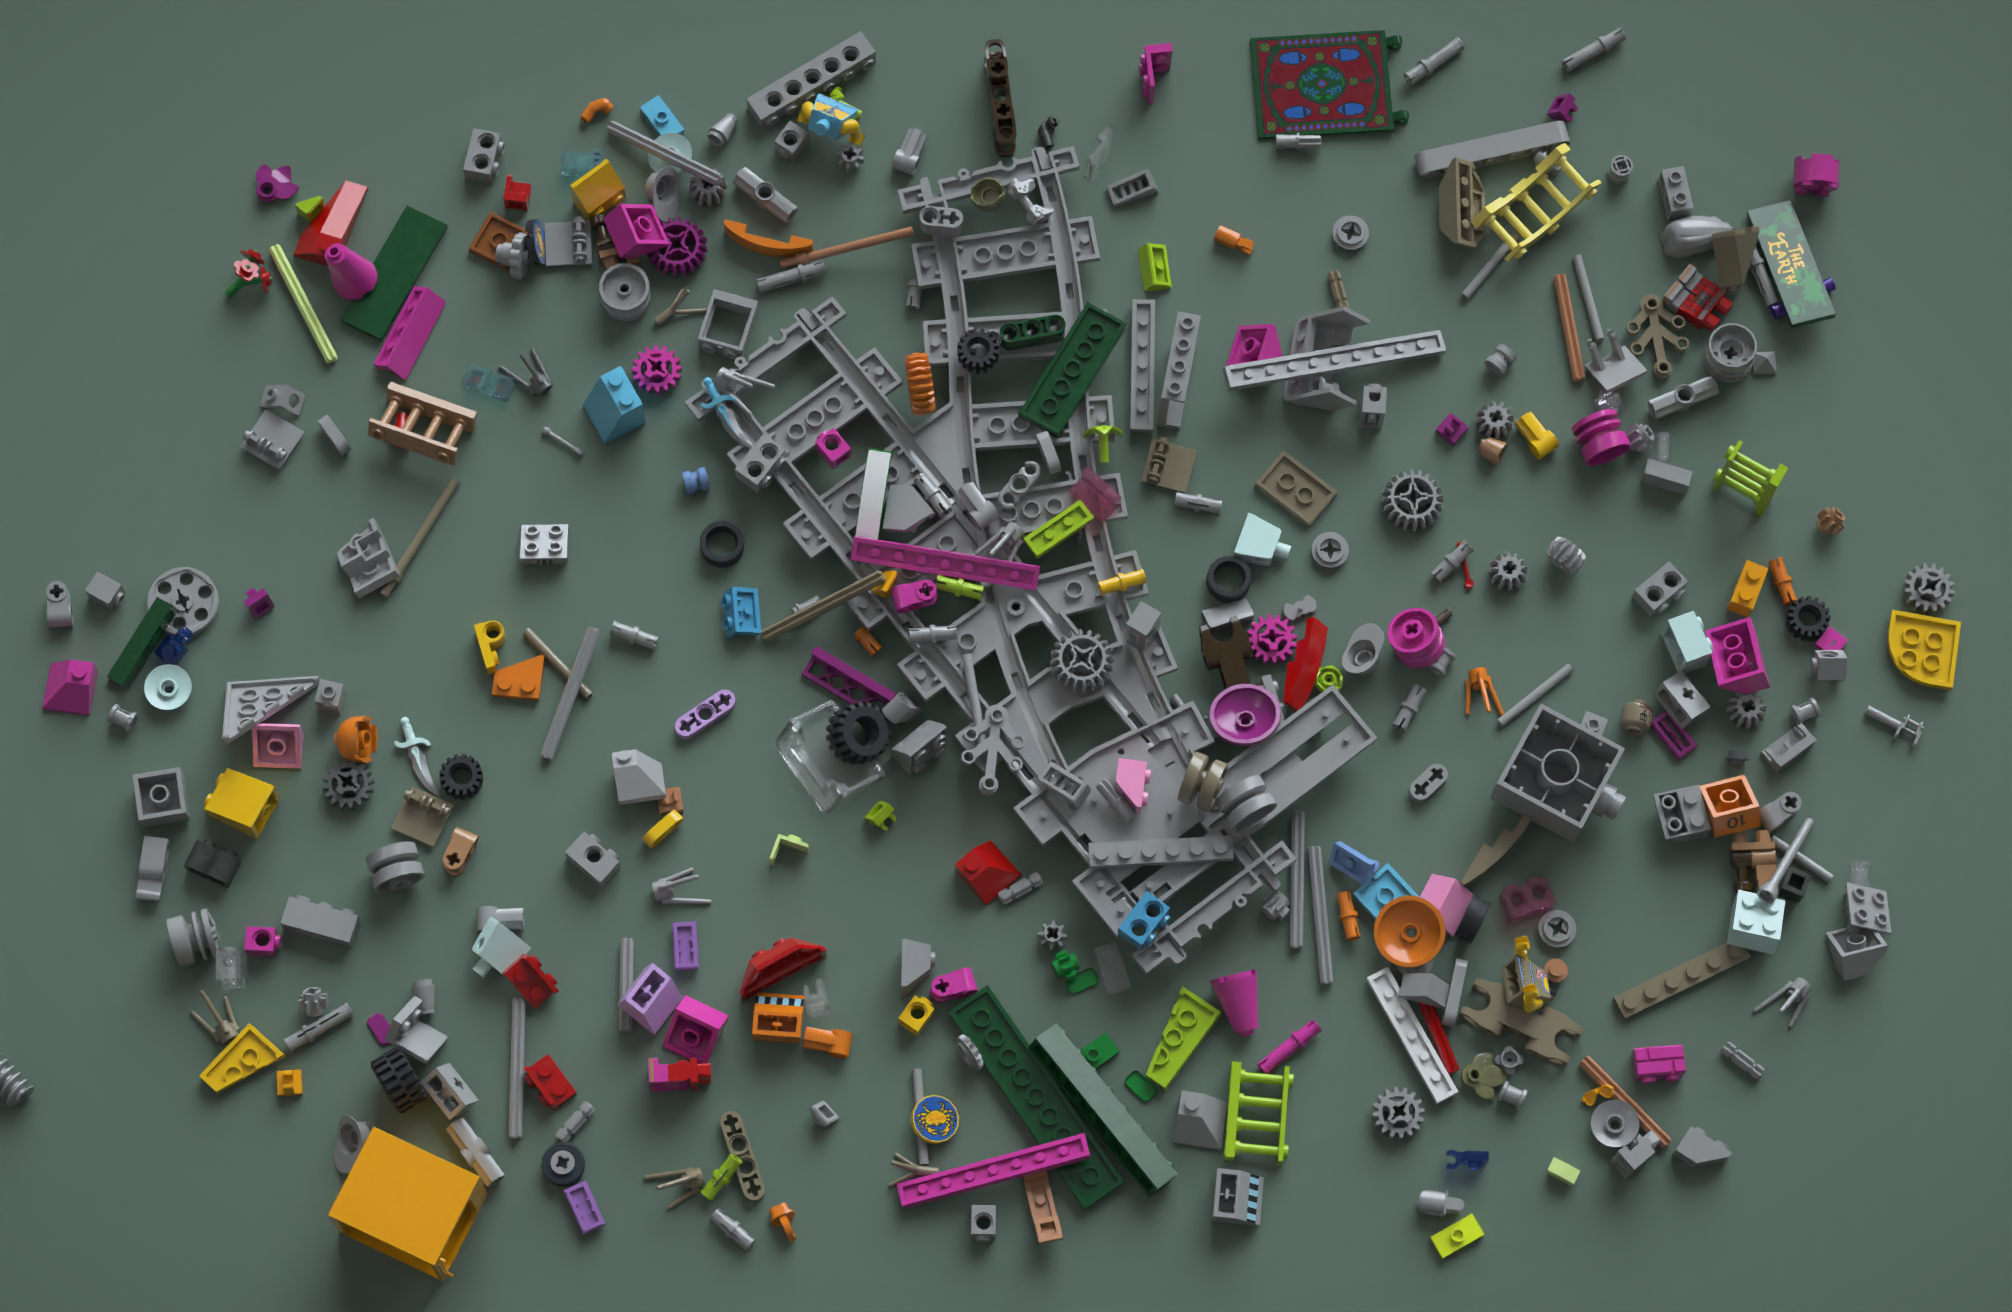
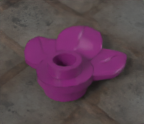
M263 164L257 170L256 180L259 185L256 188V194L259 200L265 203L273 202L276 199L286 200L298 192L299 186L291 182L290 166H282L272 171L266 164ZM266 190L272 191L269 195L264 194Z

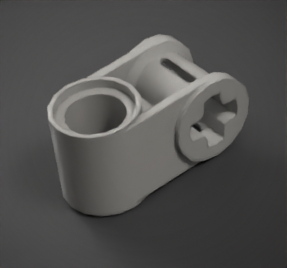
M60 581L51 582L46 588L48 627L50 629L73 626V612L69 591L64 583ZM57 591H61L59 597L55 598Z
M907 691L904 693L899 692L882 709L884 715L895 724L908 723L915 719L922 711V708L916 706L909 698L910 694Z
M1787 792L1760 809V822L1769 833L1776 830L1797 813L1802 804L1800 796L1794 792ZM1792 802L1794 805L1787 808L1785 803Z

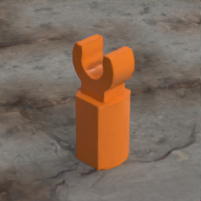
M1221 225L1214 236V241L1233 250L1237 248L1247 255H1250L1254 248L1252 240L1242 238L1241 234Z

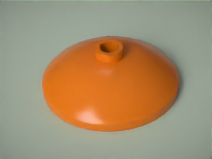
M1402 896L1393 899L1381 909L1375 920L1374 939L1378 950L1388 961L1401 967H1419L1430 962L1440 952L1445 941L1446 927L1440 911L1431 902L1418 896ZM1410 929H1415L1416 935L1414 937L1408 936Z

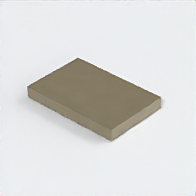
M1284 450L1254 484L1255 488L1307 528L1314 523L1338 493Z

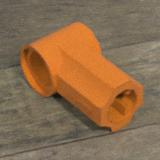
M806 1027L803 1048L827 1052L828 1055L837 1058H849L853 1033L839 1029L828 1031Z

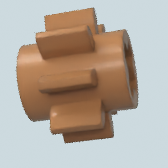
M1828 507L1824 508L1816 515L1820 519L1816 525L1825 535L1830 533L1836 535L1845 528L1842 524L1845 517L1835 507L1831 510Z

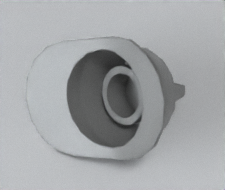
M664 167L657 173L652 172L645 184L646 196L653 203L658 218L663 222H668L669 217L673 220L678 211L679 178L677 172L671 167Z
M1367 623L1354 631L1342 657V666L1346 671L1364 677L1366 674L1376 670L1380 663V652L1385 639L1384 632L1380 626Z
M352 1116L341 1118L333 1153L336 1168L341 1173L346 1174L351 1171L370 1134V1123L356 1121Z

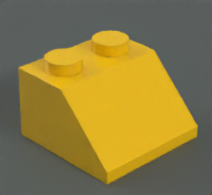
M607 159L570 185L573 203L588 221L595 215L606 214V210L612 206H618L626 197L625 187Z

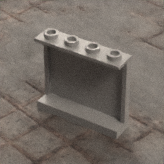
M1178 311L1157 426L1180 430L1195 353L1200 315Z

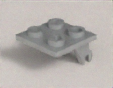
M1612 329L1607 330V336L1613 353L1601 358L1595 342L1593 343L1592 339L1587 340V346L1593 361L1585 364L1587 371L1607 393L1648 374L1647 369L1625 345L1620 346L1617 336L1613 333Z

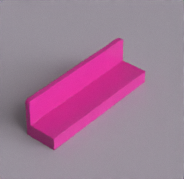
M414 286L373 365L379 370H389L401 379H407L446 303L445 300L428 287Z

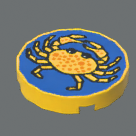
M931 1095L924 1097L915 1105L911 1112L913 1131L927 1143L939 1144L945 1142L955 1134L958 1128L959 1116L956 1107L943 1096Z

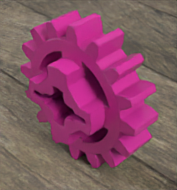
M654 345V350H650L647 346L645 347V354L638 352L639 360L633 359V365L635 366L632 368V374L635 375L633 377L634 382H640V390L646 387L647 394H650L652 390H655L656 395L660 394V390H664L667 394L668 387L670 386L675 389V381L681 380V376L678 374L682 372V366H679L680 358H674L675 352L673 350L667 353V346H664L662 350H658L657 345ZM670 364L672 366L671 375L669 374V371H667ZM643 365L646 369V371L644 372V376L641 373Z
M1268 614L1267 620L1260 616L1258 618L1259 624L1256 622L1251 623L1253 630H1248L1247 635L1251 637L1249 641L1252 645L1253 653H1256L1255 660L1261 657L1263 658V664L1271 660L1272 665H1275L1277 659L1284 663L1285 655L1287 657L1292 656L1290 649L1295 650L1297 644L1293 641L1297 640V635L1291 634L1295 627L1287 626L1288 619L1282 622L1280 621V615L1272 619L1271 614ZM1264 627L1266 628L1263 633H1259V635H1257V633H1258L1262 628H1264ZM1269 636L1275 640L1274 643H1271V640L1268 639ZM1287 644L1283 650L1278 652L1280 646Z

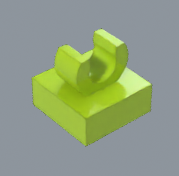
M879 801L864 818L869 824L887 831L888 828L885 826L884 820L889 818V820L895 822L896 817L891 814L895 809L889 803Z

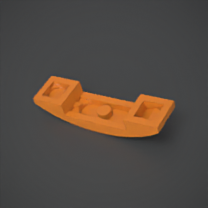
M724 220V232L735 242L754 252L773 257H793L797 253L804 251L809 253L814 250L813 240L791 235L789 243L748 234L747 224Z

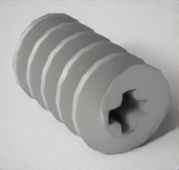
M4 1059L0 1062V1097L7 1099L6 1103L9 1106H14L28 1098L35 1087L30 1086L26 1089L25 1086L28 1080L24 1079L19 1082L18 1080L22 1074L18 1072L12 1075L15 1067L10 1066L6 1068L9 1061Z

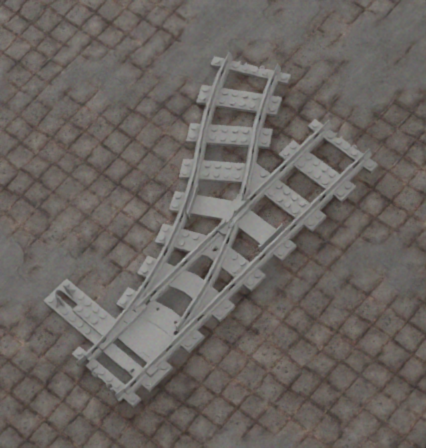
M1074 146L1051 151L1049 155H1046L1043 147H1037L1032 149L1031 157L1020 160L1013 157V165L1009 168L1004 167L1002 161H999L996 166L974 171L972 176H969L967 169L962 168L958 171V179L952 176L937 180L940 194L933 196L928 177L922 178L920 185L897 190L903 214L922 210L927 206L948 208L947 203L970 198L971 187L979 180L987 177L997 179L1003 184L1004 189L1007 188V184L1013 179L1018 178L1021 182L1033 179L1037 181L1043 207L1054 209L1051 216L1046 218L1047 223L1040 224L1037 227L1030 225L960 237L932 235L933 241L911 244L919 290L940 286L942 289L945 320L923 321L924 349L928 355L930 367L949 366L950 402L912 429L886 397L903 385L901 378L875 347L856 360L830 329L847 317V313L833 296L812 310L811 314L804 308L794 314L796 323L787 329H780V334L783 336L781 340L775 341L769 336L768 343L749 355V362L746 363L743 357H737L735 359L736 369L730 370L760 379L811 342L837 373L834 377L764 427L760 425L752 414L747 415L733 401H726L725 403L732 411L731 407L733 406L741 416L739 418L734 412L741 431L753 446L764 434L786 451L787 461L780 471L776 470L772 477L800 511L783 523V527L811 561L831 548L857 581L876 571H896L898 581L895 586L922 580H930L935 583L939 575L860 561L859 565L856 561L851 560L854 539L849 533L854 531L857 525L866 463L821 496L817 495L793 465L816 448L815 441H817V437L826 430L829 432L833 428L838 432L866 411L870 413L893 441V444L884 449V451L892 452L884 508L887 505L890 485L914 487L916 485L913 483L915 477L922 481L919 476L921 473H926L933 485L939 487L942 491L941 495L952 507V511L910 541L908 545L971 555L997 534L1002 527H1006L1009 522H1014L1024 531L1023 536L1029 535L1079 500L1084 503L1093 515L1094 521L1084 527L1091 562L1039 575L1037 590L975 581L976 585L984 586L983 593L977 591L983 596L977 606L949 625H956L957 640L936 641L935 644L930 642L910 644L908 628L910 627L908 623L912 628L926 627L918 619V609L906 613H897L892 593L885 599L873 593L871 589L845 603L868 631L888 618L910 645L914 652L899 662L897 667L925 702L945 689L972 723L955 735V739L964 750H972L978 744L977 740L973 743H968L963 738L965 730L969 727H974L970 701L965 696V693L968 697L969 694L964 675L962 655L971 654L973 667H975L992 653H996L1010 695L997 705H1001L1007 710L1009 715L1007 722L1017 734H1021L1025 738L1024 747L1020 750H1015L1011 747L1008 737L1000 729L999 738L1014 757H1019L1023 762L1021 770L1013 774L1030 793V796L1016 805L1013 811L1042 847L1062 833L1090 867L1089 850L1082 840L1083 834H1086L1092 843L1173 839L1181 837L1199 823L1207 832L1203 837L1223 836L1220 831L1224 832L1226 836L1232 835L1233 855L1244 869L1170 926L1166 924L1163 929L1159 927V933L1157 931L1154 933L1156 938L1149 947L1144 946L1141 951L1138 949L1132 954V958L1147 975L1168 958L1179 966L1183 965L1186 953L1182 948L1193 939H1201L1198 928L1204 926L1209 931H1212V925L1231 911L1233 903L1237 909H1244L1247 904V899L1244 896L1250 897L1262 888L1263 884L1259 880L1260 877L1273 894L1278 892L1281 883L1276 876L1296 862L1297 858L1283 841H1280L1263 854L1251 839V836L1377 741V737L1332 684L1279 724L1271 737L1259 744L1250 746L1228 763L1219 796L1238 782L1251 776L1260 775L1266 784L1264 793L1272 794L1277 802V807L1265 818L1248 828L1234 832L1226 822L1229 814L1221 813L1215 802L1210 812L1197 808L1199 793H1197L1194 801L1189 805L1177 800L1181 784L1195 752L1215 744V740L1194 701L1172 710L1157 678L1178 671L1161 626L1145 650L1140 647L1136 649L1130 646L1125 639V627L1122 616L1125 625L1132 616L1127 601L1149 596L1146 583L1129 587L1127 591L1121 592L1119 590L1103 596L1098 591V581L1116 577V574L1119 573L1124 575L1142 569L1136 550L1118 555L1113 554L1106 522L1128 519L1120 473L1097 476L1093 443H1099V437L1097 434H1092L1084 439L1082 438V434L1090 427L1101 425L1114 426L1112 395L1089 397L1088 389L1060 437L1056 438L1049 434L1053 446L1070 445L1075 480H1072V474L1066 471L1065 480L1067 481L1033 486L1025 496L1020 497L1017 503L1013 502L1012 496L1006 495L1004 502L1007 504L1013 503V509H1004L999 505L998 495L1000 492L983 494L982 496L985 500L990 501L996 508L1000 518L980 531L974 526L969 517V512L956 496V492L960 487L970 483V479L980 491L975 451L1038 447L1035 435L1044 432L1042 429L1018 417V413L1026 401L972 404L971 372H968L967 367L965 369L962 367V363H959L957 356V345L960 342V337L962 335L965 336V332L968 330L972 333V329L975 328L977 332H980L981 328L985 329V333L990 331L992 337L995 336L999 344L997 363L1052 359L1083 310L1078 265L1100 261L1092 216L1069 219L1059 179L1061 174L1080 170ZM928 218L929 223L935 221L934 218ZM1056 268L1061 312L967 318L963 283ZM1048 315H1060L1066 322L1065 336L1056 343L1012 351L1003 349L999 343L1000 328L1006 323ZM1051 326L1049 329L1059 331L1061 328L1059 326ZM1029 330L1027 332L1031 336L1038 334L1036 330ZM1007 334L1004 336L1008 340H1012L1015 338L1013 334ZM825 339H826V341L830 344V346L834 349L833 351H832V350L829 348V346L824 342ZM974 344L970 347L969 353L974 358H982L987 354V349L982 344ZM703 381L701 382L703 389L685 401V406L698 422L716 411L715 408L705 409L701 406V403L709 404L712 402V398ZM737 384L733 390L729 389V391L741 401L737 395L748 387ZM888 416H889V417L891 418V420L895 423V425L897 426L896 428H895L894 425L889 421V419L887 418ZM1108 434V442H1115V434ZM739 444L727 453V457L737 467L751 449ZM766 453L763 457L772 459L775 457V454ZM754 470L749 475L758 477L761 472ZM795 484H796V485L798 486V488L803 492V494H804L803 496H802V494L798 491V489L794 486ZM944 484H945L946 487L951 491V493L954 495L953 497H952V496L949 494V492L945 489ZM1082 529L1077 532V546L1082 544ZM999 538L978 556L1007 561L1012 549L1003 544L993 556H990L989 552L1000 541ZM1099 538L1101 540L1103 551L1101 550ZM1015 555L1012 562L1023 563L1019 559V557ZM1013 604L1020 605L1018 611H1014L1011 607ZM1105 607L1117 642L1105 647L1112 648L1110 655L1114 657V662L1111 663L1113 671L1108 672L1110 678L1108 680L1103 679L1104 684L1102 687L1095 683V690L1092 691L1087 686L1085 693L1081 691L1082 687H1077L1076 692L1072 691L1073 685L1071 684L1065 689V680L1057 682L1058 675L1052 674L1053 666L1045 668L1035 677L1029 679L1015 636L1027 627L1043 624L1054 639L1062 643L1061 637L1065 636L1069 639L1070 631L1075 636L1078 635V629L1070 621L1069 616ZM1078 646L1083 650L1089 648L1088 646ZM1099 654L1095 655V659L1092 661L1095 671L1102 664ZM1072 658L1063 661L1065 668L1069 667V663L1073 660ZM1079 658V659H1078V663H1080V662L1086 663V659L1082 661V660H1080V658ZM1081 672L1075 674L1076 676L1080 677L1087 676L1086 674ZM1017 673H1018V676H1019V679H1020V681H1021V684H1022V687H1023V688H1021V685H1020L1019 680H1018V677H1017ZM978 693L982 718L984 720L986 710L990 706ZM1153 694H1154V696H1155V698H1156V700H1157V703H1158V705H1159L1160 708L1157 707L1156 702H1155V700H1154V698H1153V696H1152ZM1104 698L1130 731L1091 749L1068 767L1049 725L1072 709ZM993 713L995 719H1001L999 713ZM1132 713H1133V714L1136 716V718L1141 722V724L1143 725L1142 727L1139 725V723H1138V722L1135 720V718L1132 716ZM1347 714L1352 718L1350 726L1305 760L1301 761L1294 751L1310 738L1313 739L1317 733L1320 734L1327 725L1339 716ZM990 728L985 731L986 739L990 736ZM973 732L967 733V736L969 738H975V734ZM1014 739L1016 745L1022 744L1020 739ZM1123 749L1125 753L1123 755H1119L1118 750ZM988 750L974 761L983 774H985ZM998 752L996 765L1004 761ZM1119 758L1146 761V769L1151 770L1149 784L1144 783L1143 792L1148 793L1146 807H1141V814L1136 813L1126 823L1112 807H1108L1109 803L1096 789V785L1103 779H1107L1115 788ZM1016 761L1011 762L1013 768L1019 767ZM1050 761L1053 763L1055 761L1056 765L1081 778L1091 788L1090 794L1078 810L1073 811L1069 809L1071 804L1037 781ZM1024 766L1028 769V771L1033 775L1034 778H1032L1028 774V772L1023 768ZM1054 771V773L1049 778V782H1051L1053 778L1056 776V771ZM1062 777L1056 786L1059 787L1065 778ZM1244 847H1245L1246 850L1249 852V854L1252 856V858L1254 859V861H1252V860L1250 859V857L1247 855V853L1244 851ZM1216 862L1165 865L1131 892L1127 891L1121 881L1141 866L1089 868L1075 878L1072 884L1114 936L1118 938V928L1137 904L1130 895L1132 892L1140 900L1145 892L1148 891L1165 904L1178 891ZM1165 883H1167V884L1169 885V887L1171 888L1170 890H1168L1167 887L1165 886V887H1163L1161 890H1159L1157 893L1153 894L1157 889H1159V888H1160L1161 886H1163ZM1153 908L1146 911L1149 917L1154 918L1159 915ZM1138 927L1142 931V933L1145 934L1144 929Z

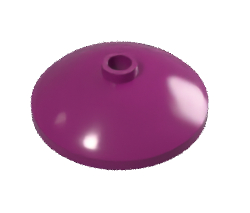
M1239 684L1223 690L1214 699L1210 708V723L1214 732L1224 741L1239 746H1251L1267 740L1275 733L1281 720L1280 705L1276 697L1267 689L1254 684Z

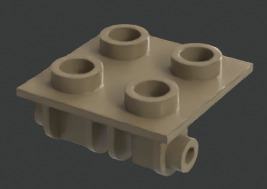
M1160 437L1159 440L1152 439L1141 482L1186 493L1197 450L1168 443V438Z
M411 786L410 790H406L403 799L405 800L391 829L434 847L454 805Z

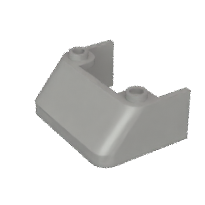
M1345 306L1302 316L1295 324L1290 355L1345 346L1352 339L1353 328L1370 324V319ZM1333 373L1319 375L1325 381L1332 382ZM1315 376L1285 381L1283 397L1292 404L1324 410H1335L1356 405V400L1342 394L1340 390L1338 392L1332 388L1309 392V384Z

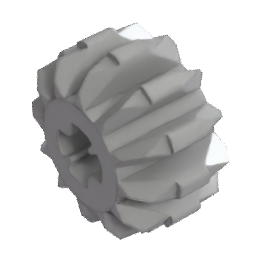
M721 174L722 180L717 186L701 178L691 177V185L688 186V189L692 193L691 198L693 201L698 200L700 206L707 202V205L711 207L712 201L719 204L720 197L725 198L726 196L725 189H727V183L724 182V175Z
M1494 400L1491 401L1490 406L1484 403L1481 407L1482 410H1478L1476 413L1478 418L1475 420V425L1480 426L1479 433L1486 432V439L1493 435L1494 439L1498 440L1500 435L1506 437L1508 431L1513 429L1514 425L1511 422L1514 421L1515 417L1510 415L1511 407L1503 408V402H1500L1499 406H1496ZM1493 418L1498 419L1496 423L1492 422Z
M1557 537L1546 550V555L1550 562L1567 574L1575 575L1584 566L1583 564L1586 561V556L1582 550L1564 537Z
M1506 551L1504 557L1499 553L1496 555V560H1491L1490 566L1492 568L1489 569L1488 574L1493 576L1491 579L1492 583L1499 582V589H1502L1503 585H1505L1509 592L1512 589V585L1518 589L1521 586L1520 582L1526 581L1527 577L1525 574L1528 573V567L1523 566L1526 562L1525 559L1517 560L1518 553L1511 557L1509 551ZM1505 568H1509V572L1512 571V573L1507 574V570L1504 572Z
M1735 692L1734 698L1728 700L1730 706L1727 707L1726 712L1732 714L1729 718L1730 721H1738L1736 724L1737 728L1742 723L1746 730L1751 727V724L1754 727H1758L1759 721L1765 719L1766 716L1763 712H1766L1767 706L1761 705L1764 702V697L1757 699V692L1752 693V695ZM1745 706L1750 708L1748 712L1744 711Z

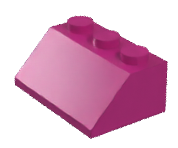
M1751 617L1705 630L1706 636L1713 645L1711 657L1719 688L1744 694L1770 688L1758 635Z

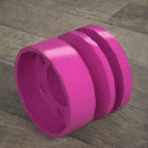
M1606 409L1593 413L1576 422L1571 428L1573 435L1577 436L1576 442L1579 445H1584L1581 448V454L1588 466L1601 465L1625 454L1631 448L1626 432L1617 431L1621 428L1622 423L1617 419L1618 414L1615 409Z

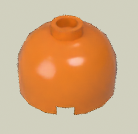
M350 717L339 726L334 735V743L344 759L356 763H369L372 761L373 758L369 757L371 756V751L376 752L378 734L376 725H371L369 721L373 720L371 717Z

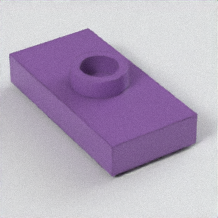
M696 921L672 923L675 971L699 970Z
M586 1180L564 1190L583 1235L606 1226Z

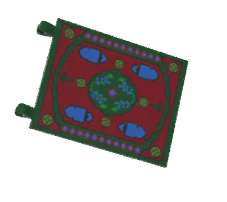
M1385 30L1250 38L1258 139H1274L1276 135H1297V133H1299V136L1387 132L1394 131V123H1408L1409 112L1407 110L1392 112L1387 48H1401L1402 37L1400 35L1386 38Z

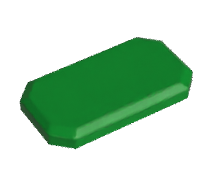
M1087 968L1078 972L1075 978L1069 981L1065 980V985L1069 993L1076 994L1096 985L1098 977L1094 969Z
M1132 1071L1125 1078V1084L1143 1101H1150L1156 1095V1088L1139 1071Z

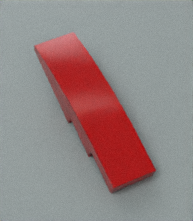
M1315 617L1306 619L1305 638L1297 641L1295 661L1287 663L1283 703L1294 712H1297L1305 705L1311 693L1325 649L1328 627Z

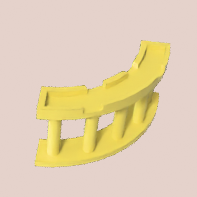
M1565 143L1556 147L1535 167L1538 171L1536 174L1533 173L1527 179L1523 178L1509 190L1510 194L1505 198L1499 197L1494 202L1485 206L1471 221L1476 229L1482 225L1489 226L1511 249V252L1504 258L1507 262L1513 258L1520 259L1527 252L1526 249L1547 233L1552 235L1560 227L1559 223L1585 199L1590 200L1598 192L1596 188L1602 183L1599 179L1588 184L1567 162L1565 155L1571 149ZM1554 166H1560L1582 190L1571 203L1548 179L1547 173ZM1536 183L1542 185L1563 208L1552 220L1529 196L1528 190ZM1516 200L1522 201L1544 225L1534 234L1510 210V205ZM1498 214L1501 217L1504 216L1525 240L1518 244L1495 220Z

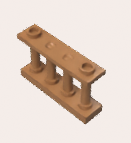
M390 382L387 387L386 403L389 406L380 421L370 418L368 436L436 459L441 463L455 466L458 448L454 446L463 430L473 433L476 427L477 412ZM398 407L411 411L402 429L389 424ZM420 415L432 419L424 436L411 432ZM441 423L454 426L445 444L432 440Z

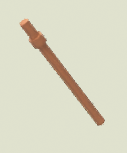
M912 227L809 253L806 251L800 252L796 256L780 260V266L784 269L799 264L806 265L811 261L914 236V231Z

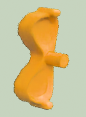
M1605 1084L1586 1092L1581 1101L1585 1102L1588 1106H1593L1596 1103L1598 1094L1608 1099L1612 1098L1614 1088L1609 1084Z

